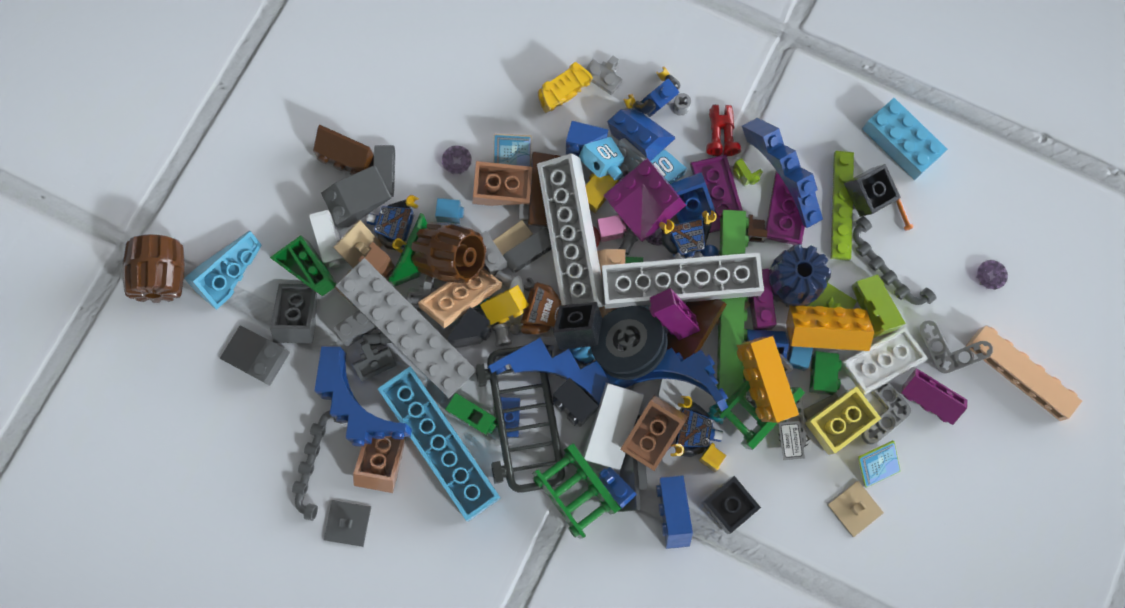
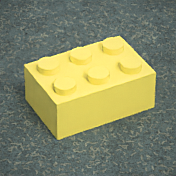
M856 386L846 391L806 421L805 425L826 453L831 455L837 453L878 422L881 417Z

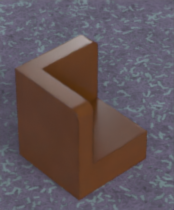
M749 214V226L746 229V236L749 237L751 242L764 243L768 230H765V220L753 219V215Z

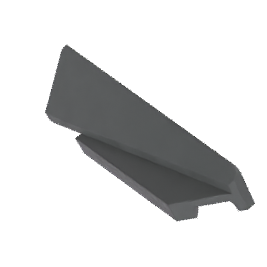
M638 414L635 425L639 420L641 414ZM626 453L620 469V477L637 495L618 512L640 511V491L648 489L646 466Z

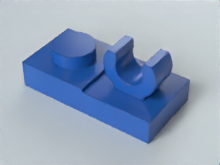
M611 467L607 470L603 469L599 473L600 476L598 478L621 508L637 495Z

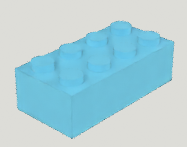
M895 98L890 100L872 116L862 128L914 180L948 150Z

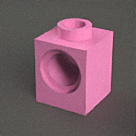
M619 215L597 219V228L600 233L601 242L623 238L626 225L624 220L621 221Z

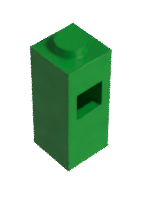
M455 393L445 409L449 414L485 436L488 433L492 434L497 427V423H495L496 417Z

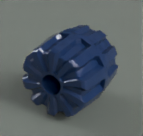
M801 244L793 245L790 249L780 253L774 259L769 269V284L774 295L773 299L776 302L780 301L786 304L788 308L789 305L806 306L814 302L824 292L831 278V269L826 266L829 261L826 255L817 253V248L812 245L808 248H802Z

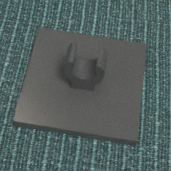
M332 500L324 541L364 547L371 506Z

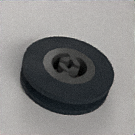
M636 305L620 307L602 318L598 346L591 347L595 360L608 375L622 380L637 379L647 375L660 364L667 350V334L660 320L657 317H653L649 309ZM634 334L641 336L640 341L637 340ZM618 344L621 345L624 351L618 350Z

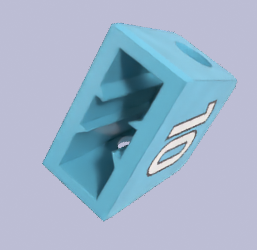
M612 137L583 146L579 155L581 162L597 177L609 174L614 180L622 177L623 172L620 170V167L624 162V156Z
M666 150L660 152L651 161L669 184L684 176L687 169Z

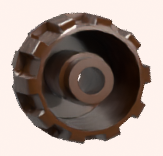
M436 222L428 223L426 229L418 230V240L412 242L411 249L415 251V254L412 256L413 264L418 267L420 273L441 281L468 283L469 280H474L479 276V272L485 264L486 246L480 233L461 225Z
M153 234L135 236L127 241L123 260V286L126 297L136 299L139 302L151 300L153 303H160L161 300L170 302L174 298L181 297L185 263L184 249L180 241L168 236Z

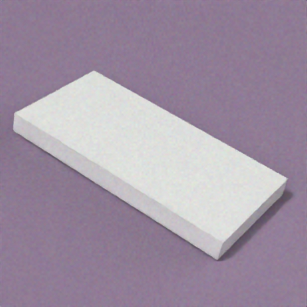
M904 327L871 345L870 351H860L842 361V367L861 393L866 395L920 365L928 358Z
M606 383L583 454L586 461L621 469L626 453L620 449L634 428L644 394Z

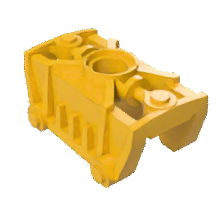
M574 62L569 66L568 70L555 79L545 82L541 89L538 90V98L544 112L553 111L555 107L563 105V103L575 97L578 92L580 93L581 88L589 86L593 79L590 72L577 62Z

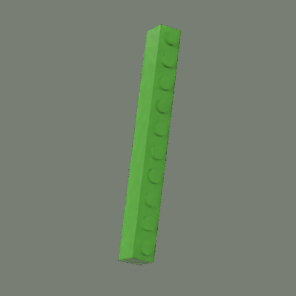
M722 211L720 215L719 256L745 254V247H748L749 237L746 236L749 217H746V211ZM748 297L718 299L727 305L719 317L717 389L722 388L728 399L743 384V379H745L743 363L737 356V345L747 340V329H744V321H747L748 312L744 310Z

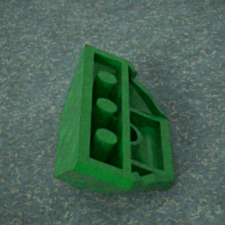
M422 213L419 214L407 240V245H405L388 280L394 287L421 276L418 267L413 264L412 256L415 254V251L411 247L412 242L418 240V230L427 228V221Z

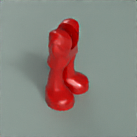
M712 105L709 109L712 139L706 146V153L712 156H720L722 152L727 156L739 154L741 152V145L738 142H734L733 129L735 126L732 105H725L724 115H719V105ZM724 129V148L722 147L720 130Z

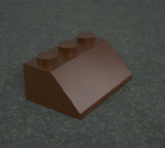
M319 124L313 148L318 161L327 164V162L333 164L334 168L339 171L346 170L350 172L351 176L374 166V155L369 146Z

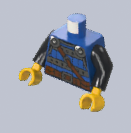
M663 66L662 72H656L660 80L664 81L641 101H635L633 94H629V99H623L628 109L634 108L651 117L680 93L678 91L681 86L680 82L670 75L666 67Z
M409 195L405 200L381 207L379 215L368 214L367 224L375 226L374 232L385 248L397 250L400 253L403 252L400 247L404 248L407 245L406 241L414 218V212L410 208H418V205L414 203L416 200H419L418 197Z
M703 211L702 217L705 219L703 221L699 219L674 225L669 219H667V225L664 222H660L662 245L673 256L679 253L681 256L684 255L685 259L687 257L692 258L696 252L705 249L712 225L711 222H714L717 218L716 213L711 211L709 216L707 211Z
M681 395L680 397L684 399V404L678 403V406L686 408L682 409L681 412L686 414L688 418L677 434L676 443L670 446L676 450L675 453L670 455L672 457H693L703 453L709 447L710 440L721 442L723 431L712 429L713 419L710 418V415L700 405L693 402L691 397Z

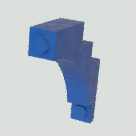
M541 338L487 367L490 374L495 372L497 375L506 371V366L508 365L513 374L543 372L566 380L571 378L598 407L605 385L609 383L607 376L597 361L580 369L569 349L551 358Z

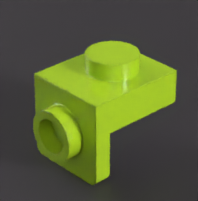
M742 158L735 162L733 174L737 179H740L744 186L748 184L754 185L760 181L763 173L761 169L751 173Z

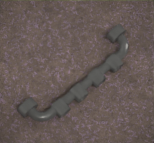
M860 217L856 221L857 226L853 231V239L858 245L855 249L860 256L867 255L871 261L868 264L874 271L879 269L884 274L881 276L883 282L888 286L891 283L896 288L894 294L898 299L902 300L905 298L914 305H922L926 302L931 304L937 299L936 295L927 287L920 292L921 297H914L910 293L909 288L901 283L895 272L890 270L885 265L884 260L875 254L870 244L864 241L860 235L862 231L866 233L870 230L872 224L866 217Z
M330 410L320 417L318 424L313 423L311 426L310 434L314 435L312 443L307 442L304 448V453L308 454L307 461L300 463L298 473H301L302 477L300 482L295 481L292 487V492L296 493L294 502L296 509L304 514V519L310 521L315 519L318 506L310 503L304 506L303 497L307 493L308 481L314 471V462L320 451L321 439L326 432V423L330 418H334L330 415Z

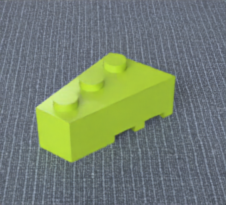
M878 274L856 281L851 286L860 308L868 312L874 329L873 338L894 332L906 324Z

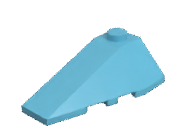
M248 231L201 263L184 279L197 294L217 310L233 295L235 286L238 281L242 280L244 271L248 265H251L262 245L253 233Z

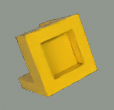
M711 443L698 461L716 472L727 455L715 448L714 443Z

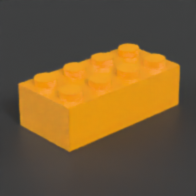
M789 305L786 327L791 346L870 351L874 329L867 310L861 308L845 309L842 307Z
M774 337L757 338L737 345V356L743 363V374L745 379L749 381L751 387L749 392L752 399L755 400L758 418L762 422L778 423L799 415Z

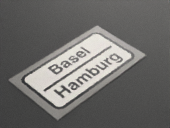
M800 421L778 423L783 460L804 459Z

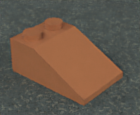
M476 161L472 204L487 206L530 204L532 167Z
M654 395L620 450L655 471L688 416Z
M385 436L384 439L372 437V444H364L361 447L353 473L354 486L393 493L406 437L404 439H394L392 436Z

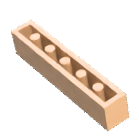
M986 325L978 329L967 343L966 347L979 341L991 343L993 353L990 357L983 360L1059 421L1069 419L1081 404L1082 400L1077 397L1078 395L1074 391L1067 389L1061 384L1059 379L1046 373L1041 365L1032 362L1026 353L1013 347V343L999 336L994 328ZM981 344L979 350L974 351V347L970 348V350L975 354L983 353L987 355L989 346Z

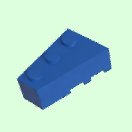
M684 475L662 477L659 479V485H656L657 497H660L661 504H659V514L663 518L661 527L662 534L665 536L666 549L690 547L693 530Z

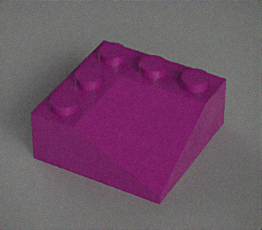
M648 158L604 194V197L641 242L660 228V222L666 223L667 219H671L686 206L684 201Z

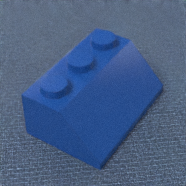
M620 109L607 121L612 136L619 141L626 138L650 161L675 140V136L635 109Z

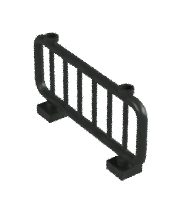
M524 346L493 351L487 359V366L495 363L498 357L507 356ZM484 363L477 364L475 369L477 370L478 387L486 386L487 380H490L504 461L503 466H501L500 461L492 462L491 464L494 484L502 483L504 481L503 478L506 477L508 486L517 493L543 489L542 487L539 488L535 483L517 484L513 472L554 465L565 457L562 455L548 373L540 372L541 384L499 390L497 374L495 372L490 374L489 370L485 369ZM507 369L500 374L512 373V371ZM541 387L543 389L545 403L508 409L502 408L500 394ZM546 406L548 422L506 429L503 413ZM549 426L552 441L509 448L507 432ZM553 445L555 461L512 467L510 452ZM565 467L558 471L555 479L547 480L552 488L559 486L563 482Z

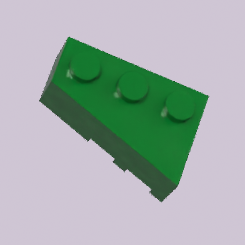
M301 235L270 257L321 296L327 294L337 285L311 243Z

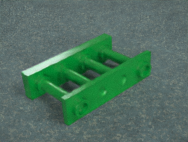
M746 380L726 401L728 408L721 411L717 407V412L713 416L719 419H723L725 416L744 435V440L741 444L745 449L753 450L777 423L762 422L758 418L756 408L744 397L751 388L749 381ZM790 387L796 404L805 392L800 387ZM738 402L757 421V426L753 430H749L731 411Z
M574 443L564 449L565 457L545 472L541 473L538 469L532 474L534 476V483L539 488H543L570 527L568 529L575 538L583 539L586 537L583 532L585 527L603 513L615 514L621 508ZM569 463H573L577 468L576 474L553 490L547 480ZM585 479L589 485L588 490L565 507L559 496L580 480ZM592 496H597L601 502L600 506L577 523L570 513Z

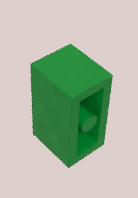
M820 351L812 354L810 393L833 395L840 389L841 380L838 379V371H841L842 360H839V354Z

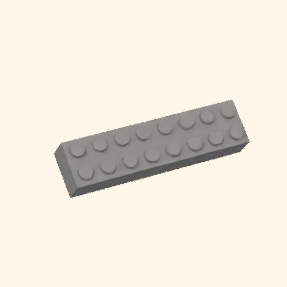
M365 258L336 285V288L447 398H450L477 371Z

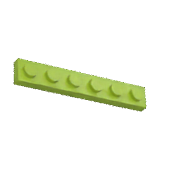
M834 152L831 259L850 260L852 255L853 202L844 183L853 178L854 152Z

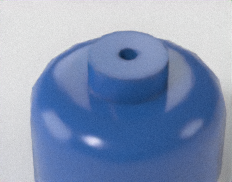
M705 245V249L700 252L704 257L719 256V250L714 245Z

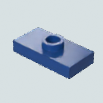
M501 397L503 409L520 407V398ZM520 411L503 413L506 429L519 427ZM519 431L507 432V437L519 438Z

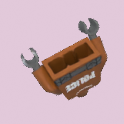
M528 277L526 279L527 282L532 284L530 286L524 285V289L530 292L527 299L529 305L524 309L520 322L523 325L520 326L516 322L511 324L512 326H518L517 331H510L514 335H519L521 332L532 335L548 332L550 328L555 327L558 309L562 305L559 296L551 286L540 282L534 283V280Z

